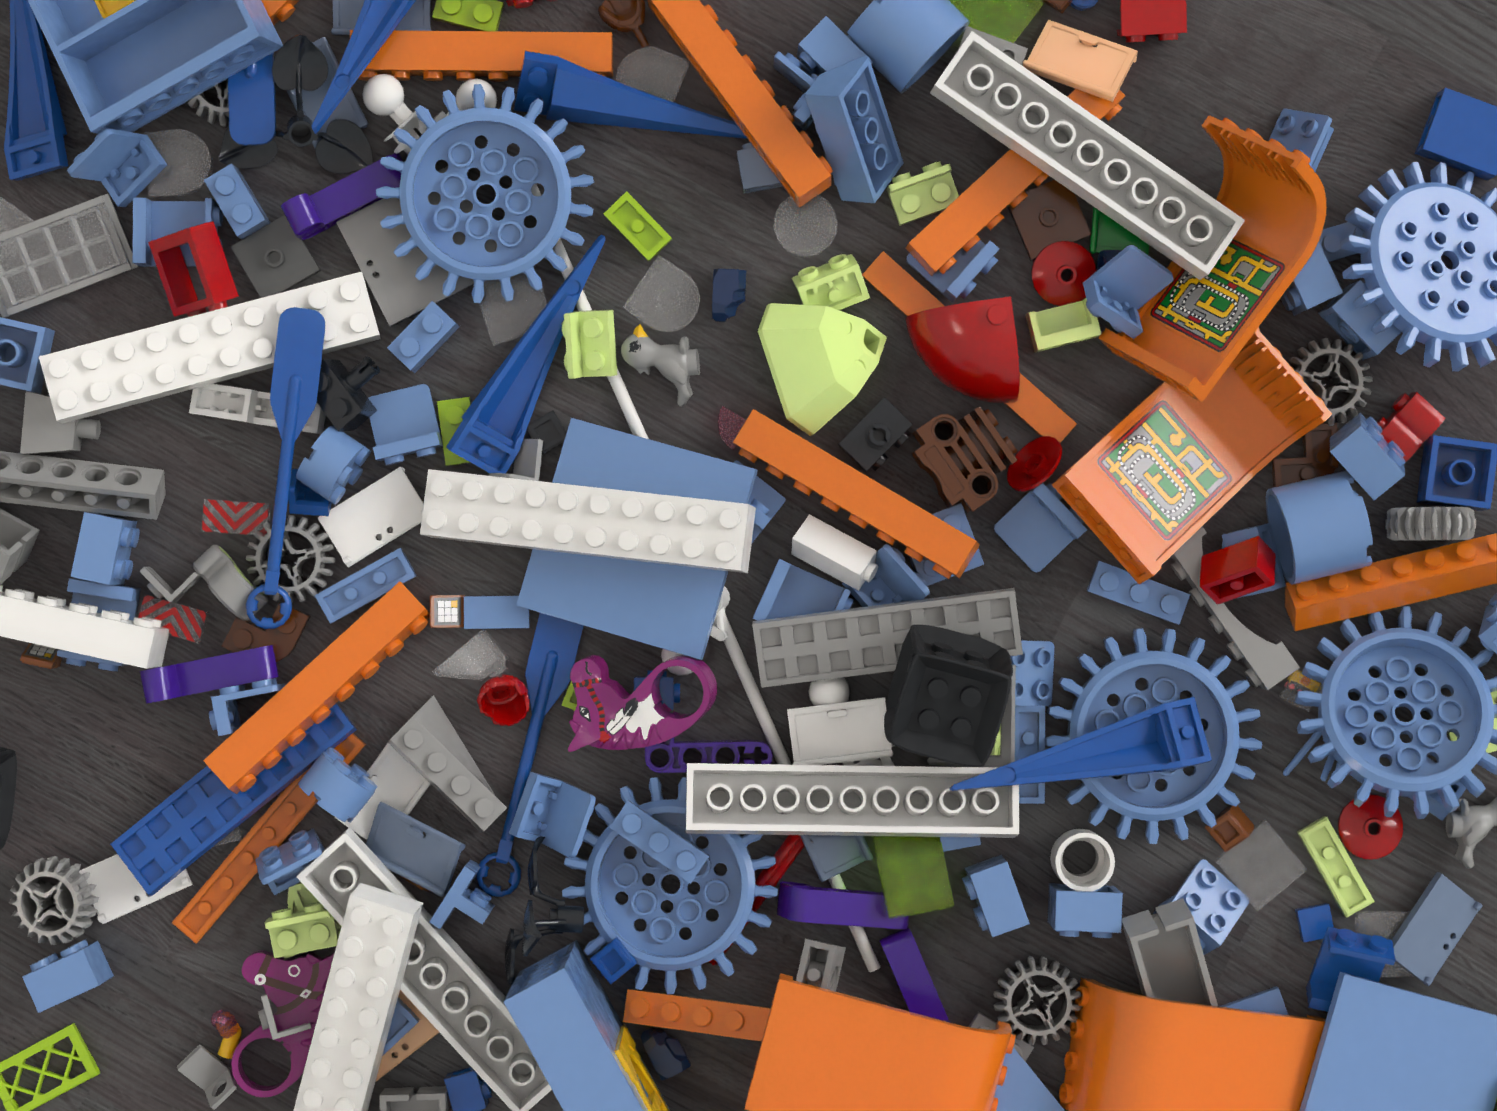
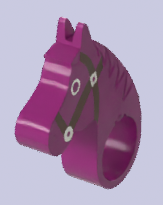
M258 950L250 954L244 961L241 971L245 980L253 985L263 986L268 998L277 1007V1012L273 1014L277 1032L309 1022L311 1024V1029L275 1039L278 1042L283 1041L282 1045L288 1052L291 1051V1070L286 1079L271 1086L259 1085L250 1080L243 1070L241 1061L243 1050L250 1042L260 1038L272 1039L270 1029L263 1030L260 1024L241 1040L234 1051L231 1066L235 1081L248 1094L264 1098L278 1095L296 1082L303 1074L334 953L321 958L309 951L307 955L284 959V957L274 958L273 953L266 950Z

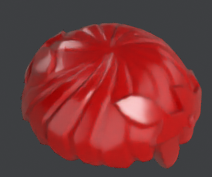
M502 674V676L489 679L481 686L477 696V704H479L480 712L487 717H491L494 724L512 726L526 717L529 711L530 699L528 697V690L521 680L511 675Z

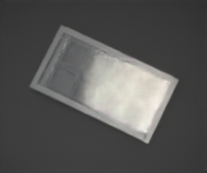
M109 194L96 197L0 234V313L2 318L12 316L139 267L132 263L133 252Z

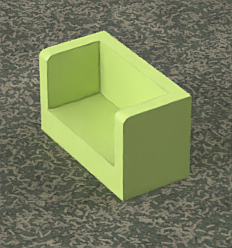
M1086 298L1083 301L1038 312L1032 311L1025 315L1035 353L1097 338L1102 335L1098 318L1093 316L1086 306Z

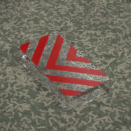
M204 499L202 532L254 535L255 531H260L266 535L267 531L263 524L270 522L271 504Z
M145 594L138 618L147 617L161 620L160 627L168 628V635L201 643L209 612L177 602L170 603L166 599H159L158 597Z

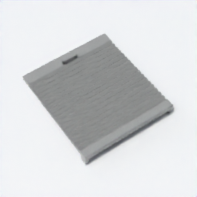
M448 166L445 167V168H443V169H441V170H439L438 172H440V173L446 172L447 169H448ZM432 192L429 194L428 200L432 205H437L441 201V196L437 192ZM398 198L381 199L336 222L390 327L421 312L431 301L438 303L474 285L473 279L459 276L455 290L450 296L442 294L443 283L446 281L449 271L435 265L429 276L418 280L415 277L417 269L427 259V256L419 247H415L405 256L397 257L394 250L396 247L409 240L411 235L406 224H400L392 229L382 228L380 221L387 216H395L402 213L400 199ZM463 200L460 208L463 212L468 213L473 209V204L469 200ZM456 232L453 235V241L456 244L460 245L465 242L466 238L462 232ZM492 239L485 242V249L488 252L496 251V241Z

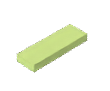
M1324 816L1297 831L1344 917L1347 918L1375 902L1328 817Z

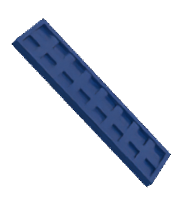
M336 703L330 708L331 713L324 721L319 724L314 723L305 731L306 736L299 744L294 747L289 746L280 754L282 756L280 761L270 769L265 768L256 776L257 781L247 791H240L238 794H235L206 766L113 841L110 845L145 892L150 896L157 893L311 768L323 751H326L328 747L335 748L353 734L357 729Z

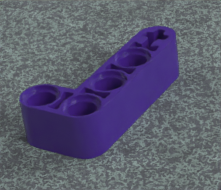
M394 153L386 156L394 157L395 159L403 162L399 153ZM380 159L310 196L307 193H303L287 200L281 205V209L295 236L300 240H306L337 225V221L383 199L376 196V189L384 186L400 187L402 173L385 168L380 164Z
M273 645L140 671L146 704L279 677Z
M674 737L665 742L645 747L646 765L649 769L658 773L687 772V763L683 758V754L688 748L698 749L702 754L700 763L721 764L716 759V753L723 747L732 749L735 754V758L730 764L739 763L740 753L738 746H745L744 753H754L755 747H761L762 753H767V757L761 759V764H771L773 755L770 746L761 740L675 741ZM658 748L666 750L669 754L668 763L662 766L654 764L651 760L652 751ZM744 758L745 764H755L754 758Z
M781 881L777 915L791 921L908 929L911 896L888 892L813 887L804 883Z
M908 927V929L880 939L882 948L909 1011L949 1022L910 928Z

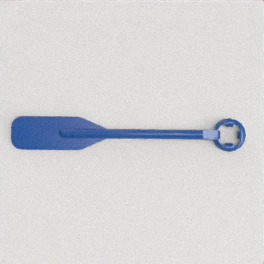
M274 52L228 78L229 131L232 139L240 145L268 144L275 136V81L272 74Z
M297 307L284 310L280 315L278 323L270 404L282 439L265 584L255 588L248 595L246 602V613L250 621L263 629H276L282 626L289 619L292 611L291 598L282 587L278 586L294 446L296 439L317 403L325 334V319L322 314L312 309ZM264 591L267 595H276L278 592L283 596L285 602L280 603L281 608L279 612L283 614L280 620L273 622V618L263 617L260 621L255 617L253 611L258 610L257 605L259 601L255 599L258 593Z
M543 613L539 614L525 672L532 715L498 851L486 855L480 861L479 866L481 868L476 874L480 888L493 897H503L511 894L521 881L519 863L511 856L515 836L509 834L532 769L544 716L570 682V672L575 663L584 625ZM496 858V862L507 864L509 861L513 866L515 872L510 873L508 882L511 886L508 889L502 890L501 886L494 884L488 887L485 884L483 877L488 876L490 867L486 863L489 860Z

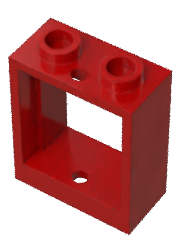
M214 221L189 227L148 242L174 317L186 313L188 317L206 313V307L209 312L228 307L227 300L239 297ZM189 244L207 297L199 301L180 246Z

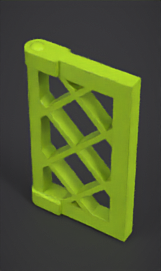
M75 1023L0 1062V1098L6 1111H31L100 1074L99 1067L93 1056H91ZM69 1037L73 1044L71 1053L55 1049V1043ZM42 1050L47 1051L42 1069L25 1064L26 1059ZM52 1053L69 1058L64 1075L47 1071ZM73 1061H81L86 1072L75 1078H70L69 1073ZM15 1065L18 1066V1071L14 1084L5 1081L1 1072ZM23 1068L41 1073L35 1091L18 1086ZM45 1075L62 1080L60 1086L45 1094L40 1093ZM16 1090L33 1095V1100L19 1107L14 1099Z

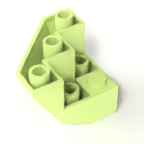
M770 303L766 306L758 328V334L786 419L809 436L814 435L857 396L878 365L887 339L884 334L864 319L828 306Z

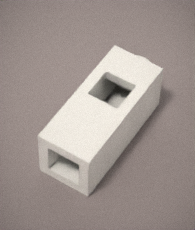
M810 514L792 538V555L858 591L865 581L871 582L878 570V565L875 564L877 555L875 549Z

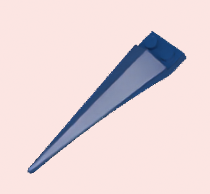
M10 0V71L4 151L9 179L19 181L69 166L63 136L67 135L41 28L28 0Z
M416 0L364 1L342 60L312 124V130L315 134L321 129Z
M529 51L524 53L514 102V110L528 112L530 104L539 98L544 101L540 114L546 115V120L558 121L564 118L567 122L747 139L734 121L697 111L645 93L558 56Z
M604 235L598 236L461 417L463 421L446 446L451 452L488 473L506 474L520 451L536 402L563 336L562 323L564 314L573 312L605 243Z
M1195 697L1161 704L1080 737L954 784L949 790L959 791L1174 771L1210 762L1212 757Z

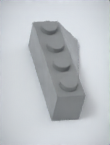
M434 695L387 741L479 832H484L507 809L495 796Z

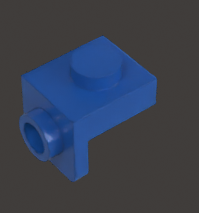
M292 469L288 497L290 514L329 516L332 502L326 500L296 479L298 469Z

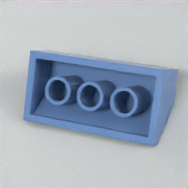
M862 56L820 74L804 95L815 123L816 132L822 143L825 158L833 170L834 184L837 186L841 201L876 203L904 162L869 56Z

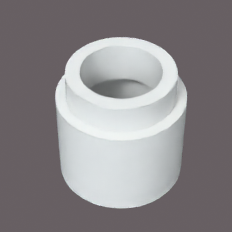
M1072 829L1063 833L1055 841L1051 850L1050 860L1054 873L1065 885L1075 891H1095L1103 887L1113 874L1115 858L1110 845L1102 837L1090 830ZM1075 841L1089 842L1096 853L1093 867L1083 874L1070 873L1063 864L1064 850Z

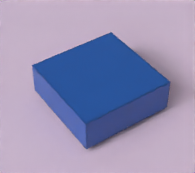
M1328 903L1295 909L1302 942L1324 939L1327 928H1334Z
M618 937L614 938L590 958L610 984L637 963Z

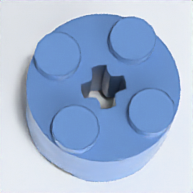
M329 426L312 445L313 452L309 459L306 457L303 459L297 471L296 479L336 505L346 491L344 487L347 483L354 485L361 476L363 469L359 466L364 464L371 450L343 431H338L334 426Z
M328 747L326 751L322 752L298 784L308 796L314 792V796L318 800L317 804L325 811L343 822L348 820L351 823L373 796L377 785L368 778L369 773L361 766L354 763L350 767L343 762L345 758L334 748Z

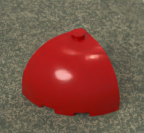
M1011 296L933 308L911 314L905 318L911 342L918 356L943 384L954 391L956 390L980 401L1013 403L1018 400L1020 387L1019 356Z

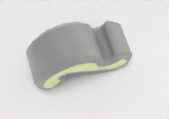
M212 545L193 563V568L208 583L211 592L229 611L241 620L248 621L246 602L248 595L257 586L250 583L222 547ZM261 592L255 597L259 602L257 605L258 610L253 611L254 615L268 602V596Z

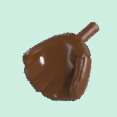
M604 0L598 8V13L602 20L611 28L621 32L633 30L641 47L648 46L649 43L640 28V25L645 20V1Z

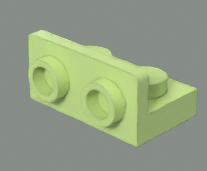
M939 161L923 167V173L911 177L910 172L892 178L893 184L888 185L887 192L899 226L943 211L959 197L951 175L952 169L950 164L942 166Z
M852 254L834 256L828 261L829 263L819 267L810 266L804 268L798 275L792 277L803 305L828 306L842 310L870 298L860 267Z
M613 310L565 313L562 323V334L566 341L564 365L568 371V378L618 375Z
M320 902L305 905V911L292 913L291 908L272 912V917L265 921V928L269 930L274 958L337 946L339 934L335 918Z

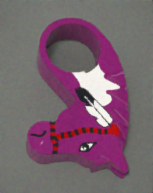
M591 655L579 660L573 665L570 672V678L576 694L577 707L574 711L573 719L569 721L575 737L570 743L568 751L573 752L586 745L608 750L643 748L678 736L697 723L714 704L717 695V683L712 670L700 659L686 655L675 656L658 665L635 691L629 694L619 682L609 678L608 665L603 658L598 655ZM672 666L685 667L693 671L700 679L703 686V700L696 712L682 714L674 711L671 713V709L665 703L662 705L659 684L667 668Z

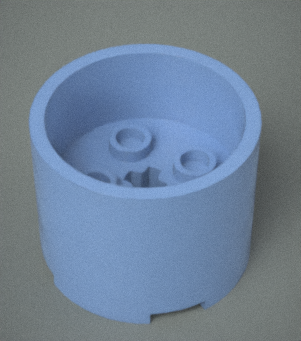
M873 0L850 27L847 37L873 61V67L902 94L941 58L967 28L970 20L949 0Z
M1347 470L1270 488L1266 492L1267 520L1271 524L1282 572L1291 585L1368 567L1372 564L1371 555L1367 556V548H1369V545H1373L1366 506L1363 497L1358 496L1357 492L1352 490L1350 484L1354 483V478Z

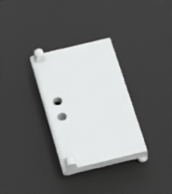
M399 467L332 508L329 516H319L318 521L341 555L343 562L349 568L420 524L424 503L405 474V469Z
M885 697L787 709L794 760L792 765H826L893 756L891 743L887 741L884 731V716L887 711Z
M387 743L367 771L369 773L368 778L377 785L373 796L351 823L348 820L343 822L336 818L366 840L368 839L378 805L381 801L409 815L430 786V783L389 743Z
M118 854L79 871L81 875L86 872L90 873L86 881L88 885H96L95 889L91 891V895L99 897L98 902L93 905L98 910L97 918L102 924L192 885V881L185 869L157 893L150 896L145 892Z

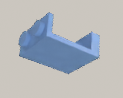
M133 198L132 263L139 267H157L148 242L186 228L214 221L218 233V226H222L223 212L218 207L217 202L212 198H205V201H151L147 198ZM189 244L180 246L186 266L196 267Z
M779 559L752 618L758 621L850 609L854 599L849 598L850 590Z
M69 578L67 591L73 592L71 603H85L97 606V613H102V610H116L129 613V620L133 621L137 615L141 588L107 585L78 578ZM65 650L57 651V656L67 658L66 664L86 666V661L99 663L98 669L118 671L119 666L128 665Z

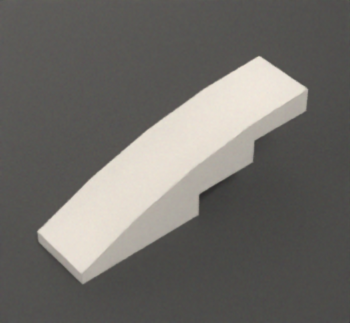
M218 384L202 386L192 391L189 409L191 414L278 428L270 404V393ZM317 403L302 432L323 433L326 414Z

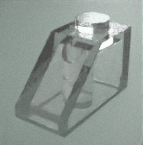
M482 629L432 672L436 677L483 681L489 676L493 678L505 672L508 667L504 663L510 658L488 631Z

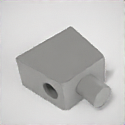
M26 391L20 447L21 454L42 455L78 452L81 450L82 438L99 439L101 432L100 420L82 418L62 424L56 421L50 397Z

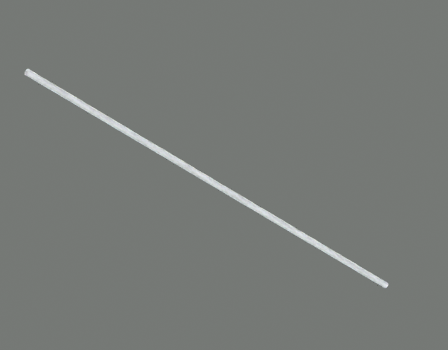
M534 184L531 188L532 194L541 196L537 184ZM559 238L552 249L558 256L564 259L567 268L563 272L561 271L564 280H566L574 268L561 238ZM582 290L576 307L578 311L592 310ZM617 368L618 375L607 376L632 434L648 439ZM724 616V625L728 638L723 642L774 758L779 765H792L728 618ZM840 874L828 879L832 888L846 889ZM849 926L868 972L881 968L864 928L861 926Z

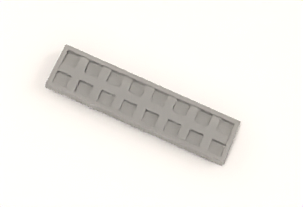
M1008 588L753 621L752 627L761 688L895 671L903 643L912 625H930L968 634L1001 646L1009 652L1010 656L1023 655L1015 589Z

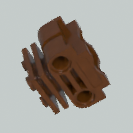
M979 406L960 419L959 422L951 415L940 414L912 433L921 447L911 453V456L918 466L931 476L937 487L938 495L947 507L953 506L959 501L967 513L973 512L996 495L998 479L995 474L1002 472L1006 469V466L1017 461L1014 456L1018 452L1016 447L1007 436L1002 438L995 429L998 422L989 409L983 411ZM937 424H943L948 428L949 438L947 440H940L936 437L934 429ZM976 477L982 478L986 483V491L983 495L977 494L972 488V482Z

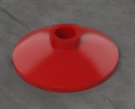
M1071 241L1054 242L1043 248L1035 258L1031 272L1032 283L1040 297L1053 305L1062 306L1079 302L1086 297L1083 282L1096 272V266L1091 254L1083 246ZM1064 269H1070V279L1062 280L1061 272Z
M1043 436L1025 445L1016 454L1017 461L1009 466L1007 472L1009 485L1016 491H1028L1045 482L1059 465L1062 457L1061 443L1054 437Z
M1370 794L1368 800L1360 807L1353 804V799L1343 808L1338 820V834L1344 847L1353 855L1369 860L1379 859L1390 854L1398 846L1403 834V820L1398 809L1391 818L1384 815L1386 798ZM1372 822L1378 824V831L1375 834H1370L1368 831V826Z

